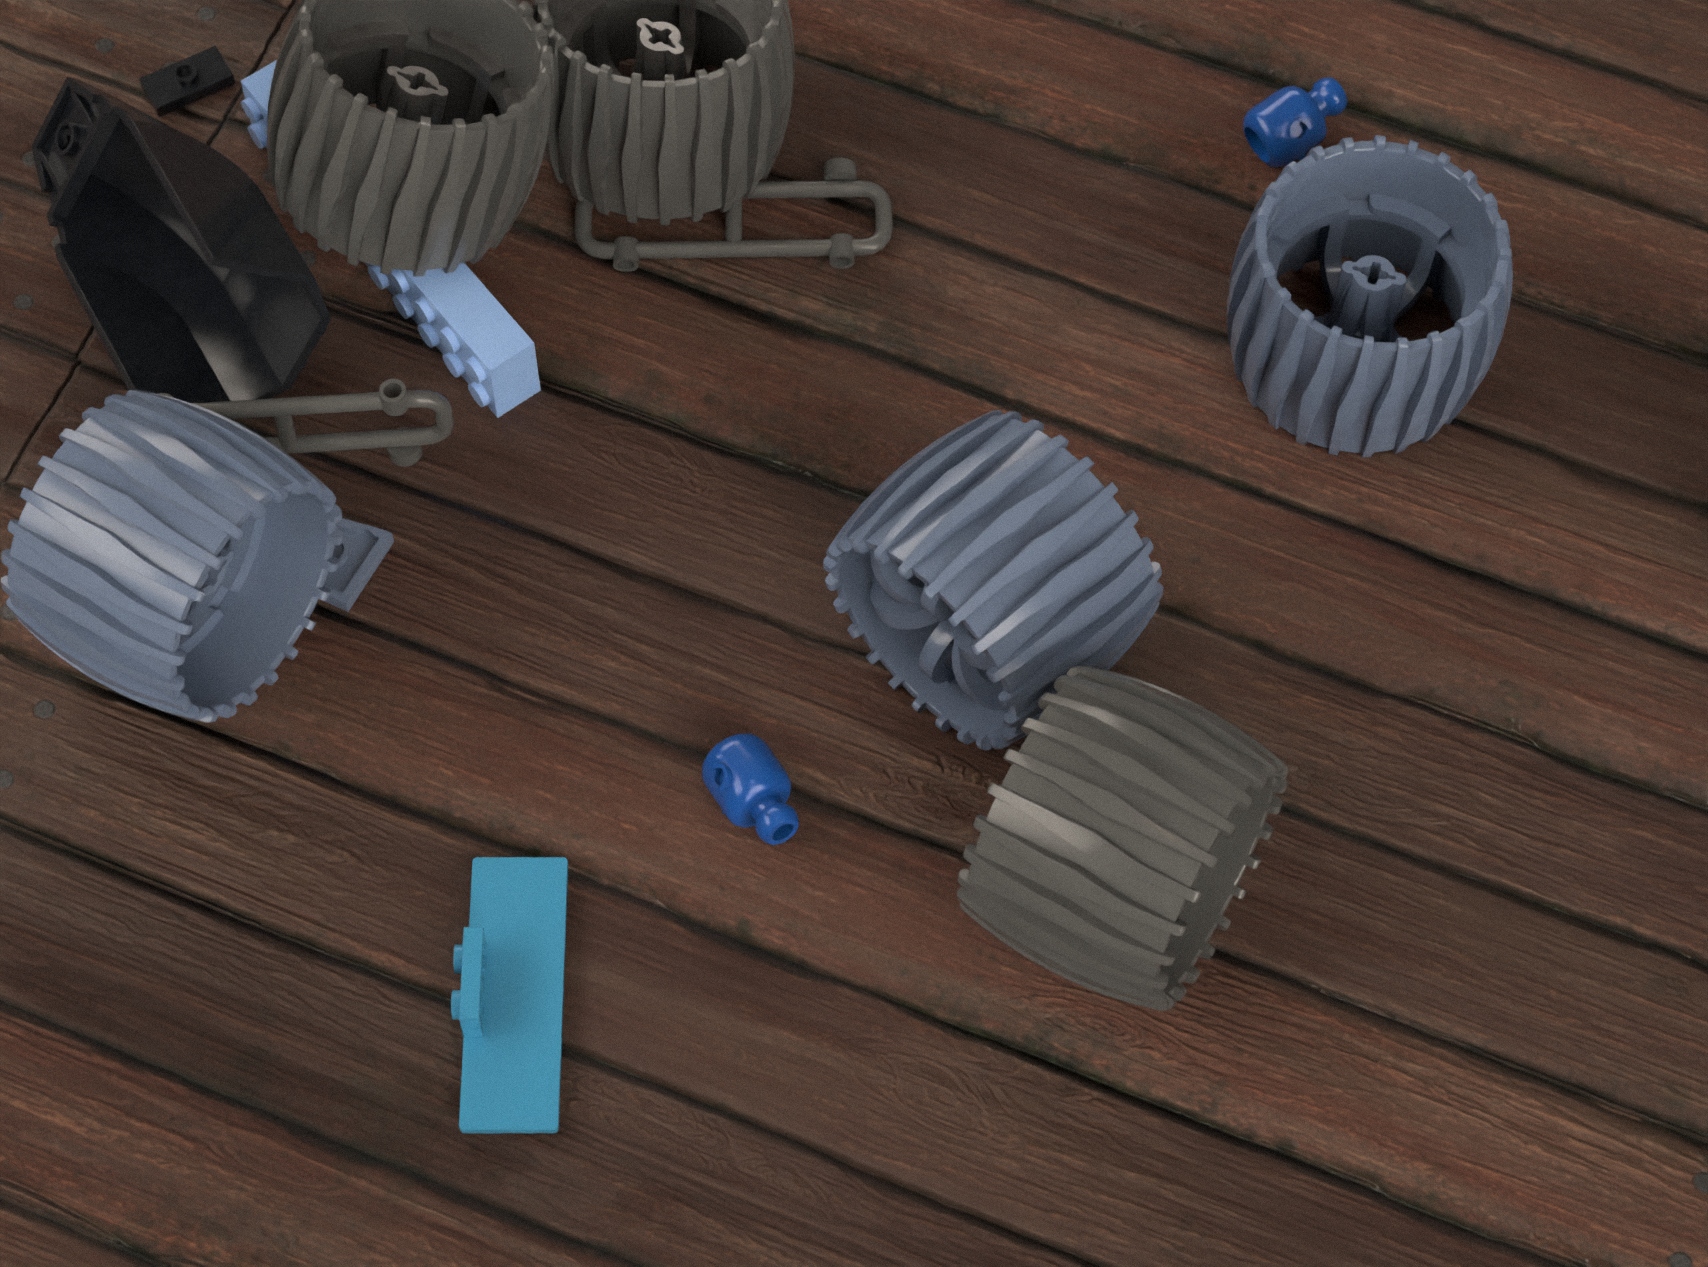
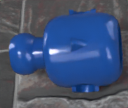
M1332 77L1317 80L1309 92L1295 85L1283 87L1247 111L1242 126L1244 135L1253 151L1259 154L1258 157L1268 166H1286L1291 161L1305 158L1306 152L1325 140L1327 133L1325 117L1342 113L1348 103L1347 96L1341 85Z
M744 733L727 737L716 744L709 751L702 764V779L720 806L722 813L735 826L741 828L755 827L759 838L765 843L778 845L790 839L796 833L799 826L798 814L792 806L786 804L791 792V780L767 743L758 736Z

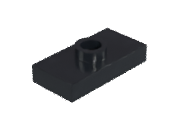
M216 45L139 78L141 88L158 117L235 84L233 73Z

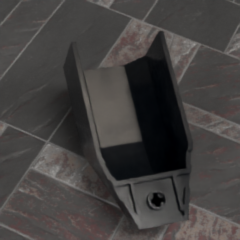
M67 76L31 147L41 191L50 194L52 205L47 212L49 226L57 227L61 242L55 246L57 261L128 390H140L155 394L167 393L173 396V398L189 403L270 399L290 389L301 370L306 366L307 360L319 339L325 333L331 317L313 274L259 187L241 168L210 146L141 112L96 87Z

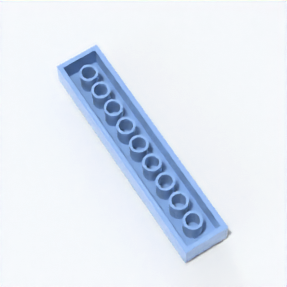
M277 60L241 80L245 97L241 101V105L251 122L247 129L252 140L260 149L267 148L268 103ZM464 262L460 263L453 272L445 274L442 268L426 270L425 275L414 277L412 270L392 269L390 275L380 273L381 266L365 263L375 285L381 290L384 288L388 289L393 295L392 299L399 313L405 319L411 317L417 323V329L424 342L430 348L436 346L441 351L443 361L448 370L456 378L462 376L469 384L468 389L471 396L480 407L483 408L487 405L498 418L541 391L534 342Z

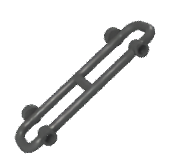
M833 158L826 161L823 165V180L759 181L755 192L748 198L741 196L733 201L731 209L725 211V240L639 242L636 238L622 236L616 238L613 242H600L592 236V208L595 204L586 199L581 202L577 200L574 222L576 242L582 251L593 258L613 259V267L621 272L636 270L639 267V259L829 256V264L833 268L847 269L855 264V256L875 254L882 250L890 241L893 230L892 204L889 194L883 187L874 182L857 180V165L854 161L847 158ZM865 197L872 200L875 205L876 229L875 233L869 238L854 239L849 234L839 233L832 235L829 239L742 240V199Z
M398 379L384 381L379 387V392L192 403L229 419L273 417L278 437L264 438L287 454L386 448L390 461L401 467H408L417 463L423 455L422 445L435 444L445 440L452 433L454 426L452 408L444 396L429 390H406L405 384ZM158 393L159 395L173 397L167 393ZM408 408H428L434 411L436 424L422 428L400 427L390 430L297 435L292 415L383 410L387 415L400 416Z

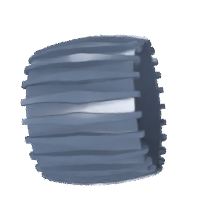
M1375 135L1373 141L1354 142L1352 137L1342 138L1338 145L1325 149L1320 145L1310 149L1307 156L1299 162L1291 161L1284 167L1276 181L1271 182L1250 216L1235 253L1227 299V333L1234 371L1238 381L1243 382L1248 401L1254 408L1259 406L1268 416V422L1275 429L1282 427L1295 435L1296 442L1304 446L1307 442L1329 448L1328 454L1338 455L1339 451L1361 453V458L1372 457L1374 452L1392 450L1393 454L1403 452L1409 444L1419 440L1424 443L1431 439L1444 424L1449 425L1463 410L1477 387L1483 381L1494 360L1504 333L1512 294L1513 259L1512 249L1510 248L1509 228L1507 221L1502 220L1498 213V204L1493 193L1486 194L1477 183V175L1470 169L1465 173L1450 162L1451 156L1444 152L1437 156L1418 148L1419 142L1409 140L1408 145L1386 142V136ZM1341 257H1351V261H1345L1341 264ZM1319 260L1324 289L1331 306L1330 312L1318 317H1314V314L1308 309L1302 311L1291 301V294L1287 288H1282L1278 283L1280 276L1290 270L1298 271L1303 268L1305 263ZM1393 266L1408 272V278L1402 273L1395 272ZM1429 287L1432 289V296L1437 300L1442 299L1450 310L1449 316L1453 323H1455L1454 327L1442 333L1438 331L1428 333L1424 339L1408 341L1407 337L1402 338L1396 332L1394 323L1416 303Z
M129 390L126 396L110 395L106 397L103 408L89 407L82 413L84 422L75 431L65 428L61 432L59 439L63 442L62 446L57 450L52 459L42 456L37 464L44 470L33 490L24 487L20 494V497L27 502L20 519H10L7 530L14 535L11 549L3 550L1 555V562L8 567V575L1 578V587L10 596L6 601V605L18 620L52 652L91 679L123 696L163 712L194 721L199 720L210 723L215 722L218 716L224 718L232 717L237 712L236 705L239 703L251 705L257 700L255 690L263 683L273 685L279 677L274 670L285 657L294 660L299 652L293 645L305 627L312 631L316 625V622L310 619V616L318 599L327 601L331 592L324 586L328 571H337L340 560L333 555L334 545L337 546L343 542L344 533L336 526V523L340 522L343 517L341 508L335 504L336 496L314 474L266 438L229 418L198 405L151 392Z
M993 410L940 437L905 462L880 484L854 512L827 548V556L823 561L824 570L830 572L825 578L826 587L830 591L836 590L839 595L833 602L837 613L847 612L853 622L847 629L850 636L857 638L861 635L872 650L866 656L868 661L874 664L880 660L893 675L888 684L894 690L902 685L915 698L911 707L918 713L923 712L927 708L937 716L935 726L938 729L946 732L954 728L959 731L957 739L967 745L976 740V745L981 750H990L991 748L996 750L1003 749L1027 736L1021 730L1024 721L1027 718L1039 719L1044 710L1039 707L1038 701L1044 693L1055 695L1058 693L1054 688V682L1061 675H1067L1070 668L1074 666H1088L1110 671L1147 626L1159 607V600L1163 596V586L1157 582L1162 575L1161 566L1157 562H1151L1149 554L1154 549L1150 538L1143 537L1140 539L1134 528V525L1139 520L1134 510L1124 513L1120 505L1113 498L1118 492V488L1113 482L1106 487L1102 485L1089 471L1094 462L1088 456L1079 461L1066 450L1069 444L1067 438L1061 434L1053 439L1043 433L1044 424L1036 419H1032L1027 423L1021 422V414L1015 411L1003 414L1000 410Z

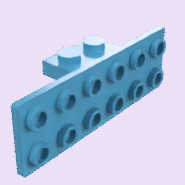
M476 857L472 861L469 927H464L463 944H455L453 954L454 974H461L460 990H452L451 1017L452 1020L460 1021L463 1033L459 1128L462 1133H556L559 1130L568 860L565 857Z

